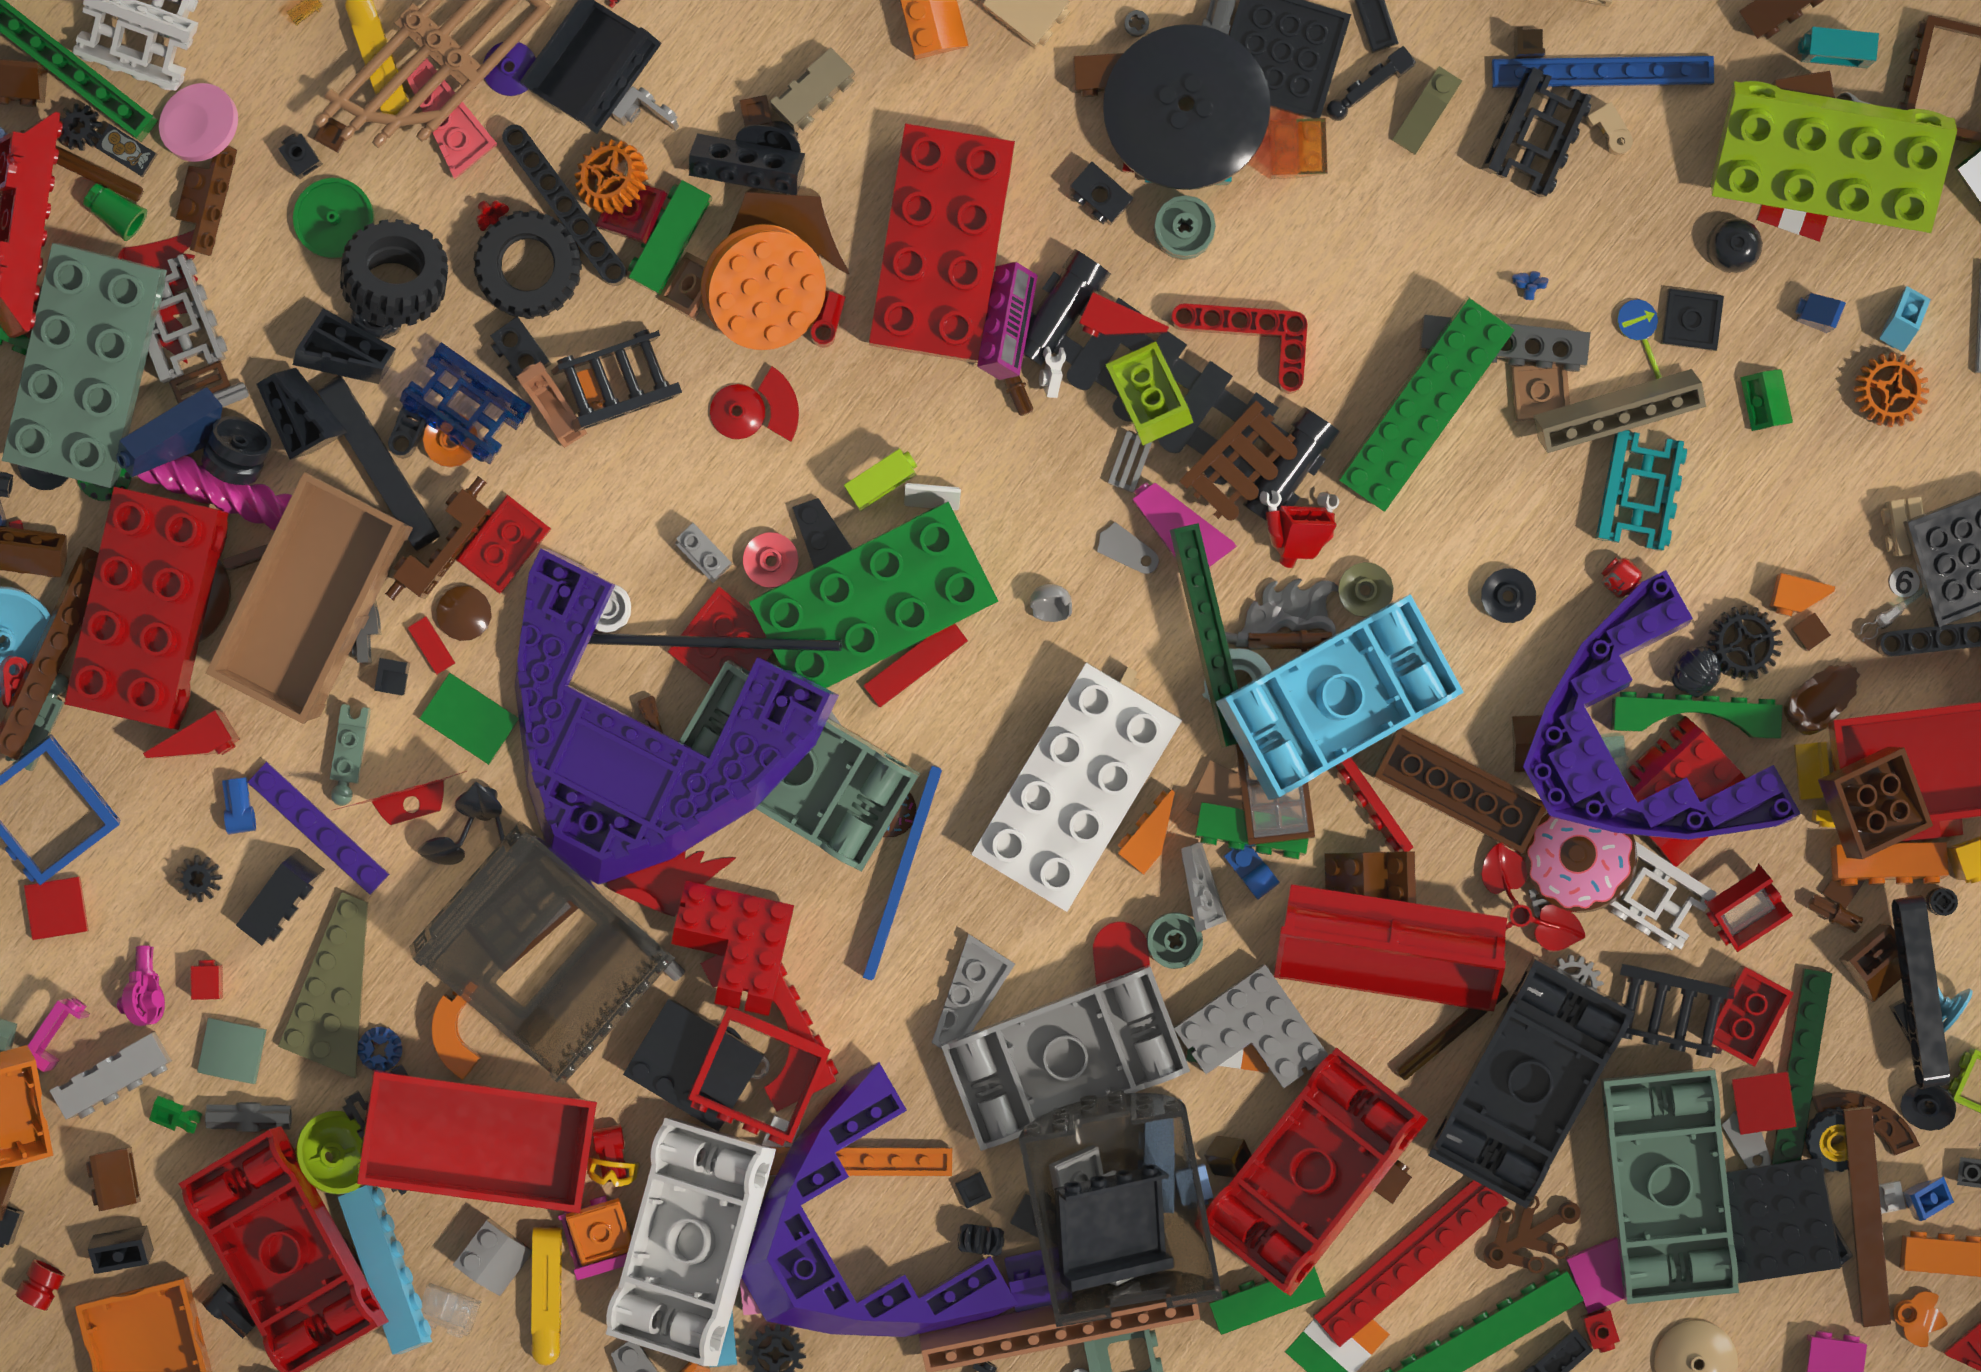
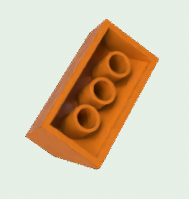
M900 0L915 60L969 47L957 0Z

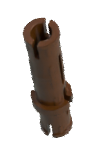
M1301 630L1300 633H1248V650L1301 649V652H1305L1307 649H1311L1332 637V632L1307 633V630Z

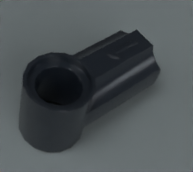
M223 1282L202 1302L209 1313L219 1320L222 1319L242 1339L256 1326L247 1308L239 1301L238 1295Z

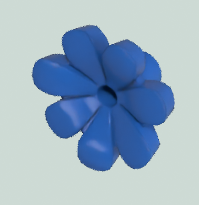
M1532 271L1530 276L1527 273H1519L1512 276L1513 283L1517 287L1524 289L1523 298L1525 300H1534L1536 290L1545 289L1549 281L1546 277H1540V272Z

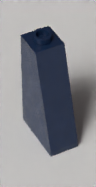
M208 387L200 390L119 440L118 453L116 454L119 466L123 469L125 468L130 476L134 477L204 448L209 441V434L213 424L221 418L222 404Z

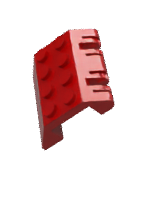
M1684 716L1676 723L1685 733L1684 735L1674 726L1669 730L1671 736L1680 744L1673 749L1665 740L1660 738L1656 743L1665 753L1663 754L1654 745L1651 746L1636 760V763L1645 772L1640 771L1634 764L1628 768L1633 777L1637 778L1640 782L1632 787L1626 779L1625 781L1638 803L1687 778L1699 801L1702 802L1745 780L1746 777L1702 729L1687 716ZM1648 836L1657 846V850L1675 867L1682 863L1708 838L1687 840Z

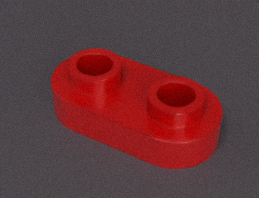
M8 656L0 664L1 699L7 709L12 701V694L16 692L28 666L27 661L18 656ZM11 665H15V672L13 674L9 672Z

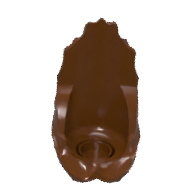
M1850 664L1845 666L1829 665L1825 670L1816 673L1799 688L1792 691L1784 705V714L1788 722L1803 735H1812L1826 729L1828 723L1835 720L1847 708L1849 701L1856 696L1858 686L1856 683L1860 677L1857 668L1852 667Z

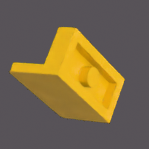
M1827 742L1794 745L1799 800L1824 798L1818 779L1830 774Z

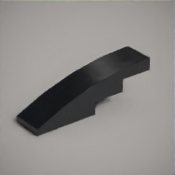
M1573 1329L1521 1372H1570L1593 1349L1579 1332Z

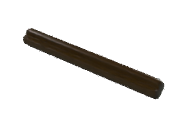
M1502 984L1496 1005L1509 994ZM1468 1008L1396 1069L1398 1075L1403 1080H1407L1488 1011Z

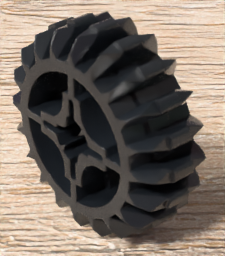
M1742 606L1740 615L1737 608L1733 607L1731 608L1732 617L1726 612L1721 613L1724 623L1719 620L1713 621V624L1719 628L1718 631L1712 629L1708 631L1709 635L1716 638L1715 640L1707 641V645H1715L1716 650H1713V652L1718 655L1719 663L1724 664L1721 669L1722 674H1726L1729 669H1732L1731 679H1736L1739 672H1741L1742 681L1748 679V672H1750L1753 679L1759 678L1757 669L1761 673L1767 674L1769 671L1765 664L1767 663L1772 667L1776 665V662L1770 658L1771 655L1775 657L1781 656V652L1773 650L1774 646L1783 645V642L1780 640L1774 641V636L1780 635L1781 631H1771L1770 628L1776 624V621L1771 620L1766 623L1765 620L1769 615L1767 612L1757 617L1759 612L1757 607H1754L1751 613L1748 614V607ZM1742 620L1755 623L1761 628L1763 633L1757 635L1750 634L1746 626H1743ZM1734 623V640L1729 644L1723 645L1724 634L1728 627ZM1743 635L1745 639L1757 638L1756 641L1747 645V651H1744V647L1732 648L1733 645L1742 641ZM1766 641L1765 652L1762 658L1755 663V647L1757 644ZM1739 652L1743 660H1746L1747 666L1735 664L1727 657L1726 653Z

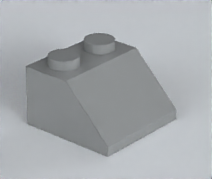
M489 1218L453 1266L474 1282L500 1296L531 1256L532 1249Z

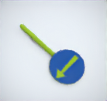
M1639 299L1630 300L1618 312V328L1627 338L1636 341L1642 340L1656 379L1662 378L1647 340L1657 328V312L1646 301Z

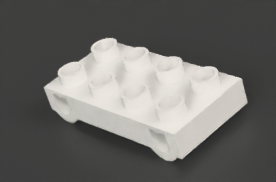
M1086 662L971 855L1067 912L1182 722V719Z
M664 1118L663 1125L658 1130L652 1144V1165L620 1283L608 1306L606 1335L702 1366L718 1365L776 1152L775 1148L683 1120Z

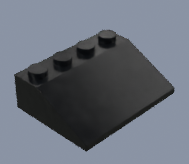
M669 997L623 1075L718 1132L725 1123V1121L716 1118L718 1112L707 1109L706 1113L690 1107L692 1101L687 1100L718 1026ZM725 1031L698 1095L733 1109L765 1054Z

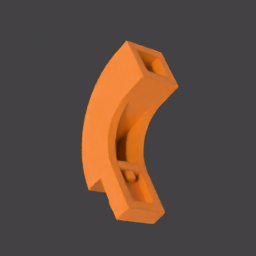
M469 979L467 983L463 980L459 983L452 993L456 996L454 1000L446 994L442 996L437 1004L432 1020V1038L435 1049L445 1066L462 1080L468 1076L482 1057L464 1043L458 1031L460 1012L480 986L472 979Z

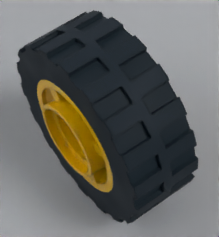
M1841 1107L1827 1108L1825 1111L1817 1113L1816 1117L1810 1120L1809 1127L1806 1129L1805 1143L1811 1157H1822L1823 1167L1831 1172H1845L1844 1170L1848 1169L1843 1109ZM1834 1136H1844L1843 1140L1840 1143H1831V1140Z

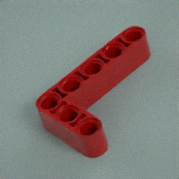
M1187 303L1179 304L1174 308L1171 322L1176 329L1181 331L1280 338L1278 386L1284 393L1291 394L1298 391L1303 385L1308 324L1305 315L1297 311ZM1180 310L1188 311L1191 314V321L1188 324H1180L1176 319L1177 312ZM1208 312L1216 313L1219 317V323L1215 326H1208L1204 322V315ZM1235 314H1242L1247 320L1246 326L1236 328L1232 324V317ZM1261 317H1271L1274 321V327L1271 330L1262 329L1259 325ZM1291 318L1299 319L1302 323L1301 330L1298 332L1290 331L1287 327V321ZM1296 346L1300 351L1299 358L1296 360L1287 358L1285 355L1286 347ZM1287 373L1295 374L1298 378L1297 386L1287 387L1283 382V376Z

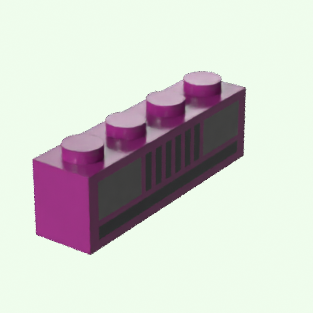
M1017 262L995 266L977 364L978 368L998 380L1020 376L1038 277L1037 274Z

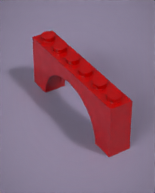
M715 955L700 963L713 988L718 986L725 957L722 955ZM781 962L773 1001L782 1012L788 1026V1031L825 1047L820 1035L814 1036L809 1026L813 1024V1021L806 1009L801 1011L797 1003L801 998L794 985L788 986L784 978L788 973ZM789 1047L788 1058L783 1070L776 1079L764 1087L776 1112L799 1100L816 1060L815 1056L794 1047ZM832 1059L826 1061L813 1093L837 1081L835 1075L839 1074Z

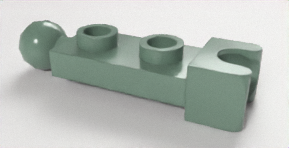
M62 673L57 674L21 751L23 754L49 736L64 706V701L57 699L59 694L64 693L69 685L67 677ZM7 756L5 757L7 761H15ZM40 756L27 765L25 769L33 771Z
M347 704L341 705L330 779L338 780V785L331 791V799L336 805L345 806L349 804L353 797L349 782L357 784L359 782L371 713L370 708H362L360 716L357 719H353L350 716V706Z

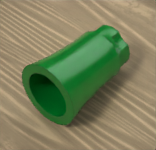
M95 184L83 200V205L89 208L92 214L111 227L124 241L130 240L139 231L148 213L147 209L130 202L110 188H105L100 184Z

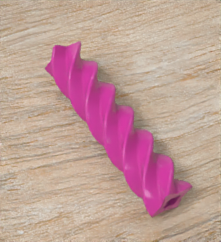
M188 455L137 475V477L147 483L161 484L173 493L187 494L199 503L213 504L219 510L230 514H239L249 522L256 524L265 523L273 531L276 530L292 497L291 494L286 493L275 495L265 484L249 486V484L234 485L223 482L211 475L204 465L197 466L196 462Z

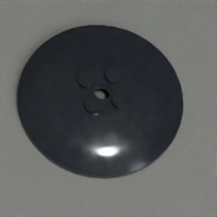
M1187 24L1169 26L1142 37L1131 45L1119 58L1112 69L1105 88L1103 99L1104 122L1110 142L1116 153L1136 174L1147 181L1166 188L1178 190L1201 189L1213 186L1232 177L1248 164L1258 151L1269 124L1270 96L1268 85L1256 59L1233 37L1206 26ZM1184 97L1191 98L1195 103L1194 107L1189 111H1183L1178 106L1179 101Z

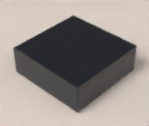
M981 1171L955 1183L967 1209L992 1198Z

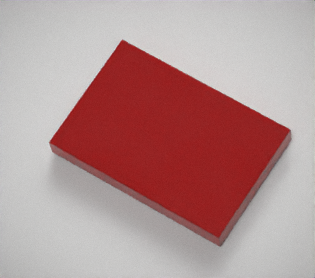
M507 494L456 560L501 594L551 531V528Z

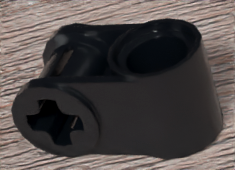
M404 403L388 441L389 449L396 457L404 459L414 453L430 421L431 414L428 412L425 414L410 408V404ZM400 438H406L409 440V447L402 452L395 450V442Z

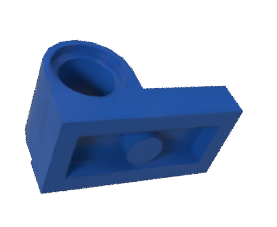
M1245 846L1244 850L1232 849L1224 855L1225 859L1257 900L1280 883L1252 847Z

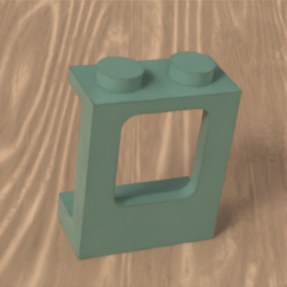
M1147 1329L1084 1342L1089 1372H1112L1108 1354L1109 1344L1135 1338L1145 1339L1150 1360V1367L1147 1370L1138 1372H1163L1161 1358H1155L1153 1347L1158 1346L1155 1330L1150 1331Z

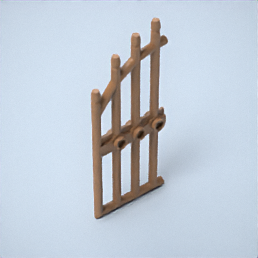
M427 0L420 9L412 3L394 22L400 30L339 94L333 89L326 93L324 97L331 102L323 110V113L316 117L314 124L318 128L324 126L328 119L332 118L342 108L356 116L340 134L341 138L345 141L350 139L354 132L358 131L368 121L386 125L381 130L382 132L378 133L372 141L373 145L377 148L382 146L387 141L386 139L390 138L400 126L426 123V126L422 127L416 136L423 142L547 13L551 6L545 0H529L536 8L491 56L480 65L469 53L520 0H504L462 46H459L449 34L481 0H466L441 27L434 23L428 15L443 0ZM408 37L420 47L415 55L364 108L349 101L351 96ZM428 56L441 66L396 115L376 112ZM449 74L461 85L456 93L439 110L414 113Z

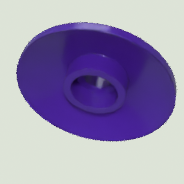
M503 42L496 44L488 51L483 63ZM518 42L485 77V81L492 90L504 96H517L526 92L528 88L520 83V80L535 61L534 53L526 45ZM508 62H512L515 66L511 72H507L504 69L505 64Z

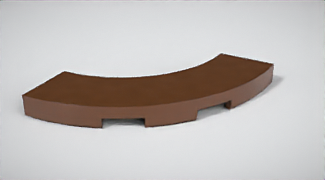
M1829 1092L1812 1096L1817 1113H1821L1827 1108L1841 1107V1109L1871 1106L1874 1131L1886 1142L1893 1156L1920 1146L1915 1134L1905 1120L1886 1104L1874 1098L1853 1092Z

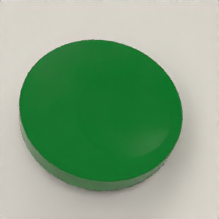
M326 178L312 183L297 199L293 212L294 229L301 243L314 254L328 259H341L345 245L352 239V235L360 229L364 231V226L374 223L375 219L372 204L363 190L354 183L340 178Z

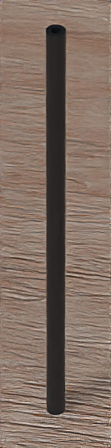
M593 633L588 643L594 645L842 651V640Z

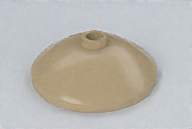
M1701 1320L1681 1322L1670 1328L1658 1342L1654 1355L1655 1372H1737L1738 1368L1737 1352L1730 1337L1718 1326ZM1697 1359L1703 1361V1366L1700 1369L1694 1368V1362Z

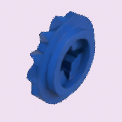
M375 1027L365 1032L359 1040L358 1055L362 1064L369 1069L386 1071L393 1068L399 1062L402 1055V1043L399 1036L393 1030L386 1027ZM372 1040L379 1045L389 1041L384 1049L388 1059L381 1054L371 1057L375 1050Z

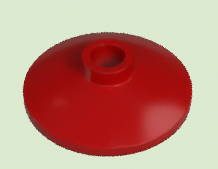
M742 384L729 385L722 388L714 396L710 406L711 421L716 430L723 436L730 439H745L754 435L762 426L765 419V405L761 396L753 388ZM740 406L742 414L734 416L732 414L733 407Z

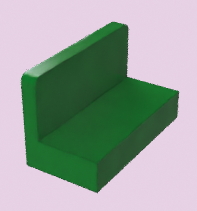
M1781 369L1740 377L1752 431L1793 423Z

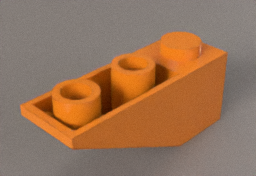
M1172 789L1168 793L1163 790L1153 802L1156 808L1150 815L1145 811L1135 823L1139 827L1132 836L1127 833L1117 845L1121 848L1118 854L1143 875L1162 854L1175 794Z

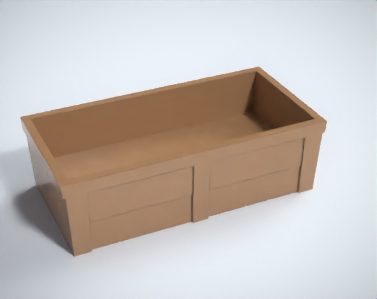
M303 472L205 674L302 724L320 717L326 706L325 702L360 630L364 629L370 617L368 614L404 541L408 539L413 527Z

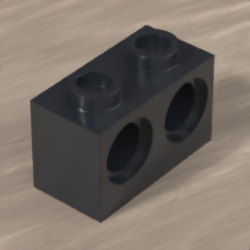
M518 316L490 335L494 340L490 344L499 358L504 355L509 361L510 365L506 368L515 380L518 379L516 376L520 375L523 371L519 364L523 356H532L534 364L541 362L545 368L552 364ZM508 333H515L518 336V342L513 347H506L503 340Z

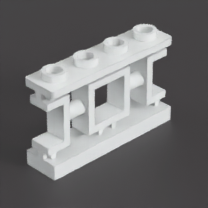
M138 0L83 1L85 6L82 12L94 16L95 21L91 34L85 31H81L76 37L77 43L73 47V54L80 56L85 61L103 64L112 71H122L130 74L137 80L155 83L164 90H177L184 81L186 68L173 64L176 49L179 47L187 50L192 45V37L197 31L198 22ZM106 13L119 17L116 28L104 24ZM125 28L148 36L144 53L121 45ZM158 32L171 36L168 47L156 43ZM101 34L113 38L111 49L98 44ZM153 53L165 57L163 68L150 63Z
M1636 842L1637 858L1654 869L1650 871L1645 867H1641L1622 897V900L1631 906L1627 909L1614 901L1610 904L1613 907L1611 913L1624 921L1629 917L1637 922L1635 928L1648 936L1651 932L1659 936L1658 943L1672 951L1674 947L1682 949L1685 940L1689 937L1687 933L1678 928L1692 905L1705 912L1707 906L1704 901H1710L1717 893ZM1645 875L1667 889L1653 912L1631 898ZM1669 878L1701 898L1700 901L1689 896L1682 908L1670 901L1669 899L1677 887L1667 882ZM1663 909L1675 916L1668 929L1677 934L1676 939L1646 921L1644 917L1647 915L1651 919L1657 920Z

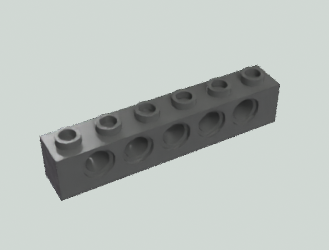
M1423 316L1419 350L1425 351V354L1427 353L1451 317ZM1508 324L1515 329L1509 338L1512 347L1509 351L1500 350L1492 363H1497V359H1506L1509 365L1524 366L1525 362L1536 363L1535 367L1552 369V364L1563 365V370L1580 372V367L1585 368L1587 366L1591 332ZM1527 340H1534L1538 343L1539 351L1537 354H1529L1525 350V342ZM1555 343L1565 345L1567 353L1564 357L1554 355L1552 347Z

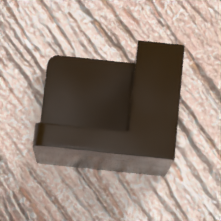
M1517 27L1514 30L1515 59L1544 57L1543 29L1523 30V27Z
M1217 1136L1204 1154L1214 1175L1233 1178L1252 1156L1245 1139Z

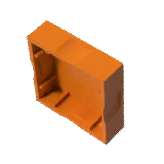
M28 1045L0 1052V1168L15 1167L53 1156L48 1124L41 1106L42 1092L36 1060Z
M189 1276L83 1302L75 1306L83 1342L91 1359L92 1372H212Z

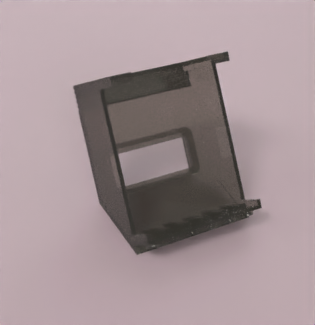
M521 820L409 946L412 959L417 964L428 968L543 1066L552 1079L556 1082L560 1081L562 1084L566 1083L675 959L621 906ZM571 901L594 920L597 925L525 1006H522L497 985L496 982L565 903Z

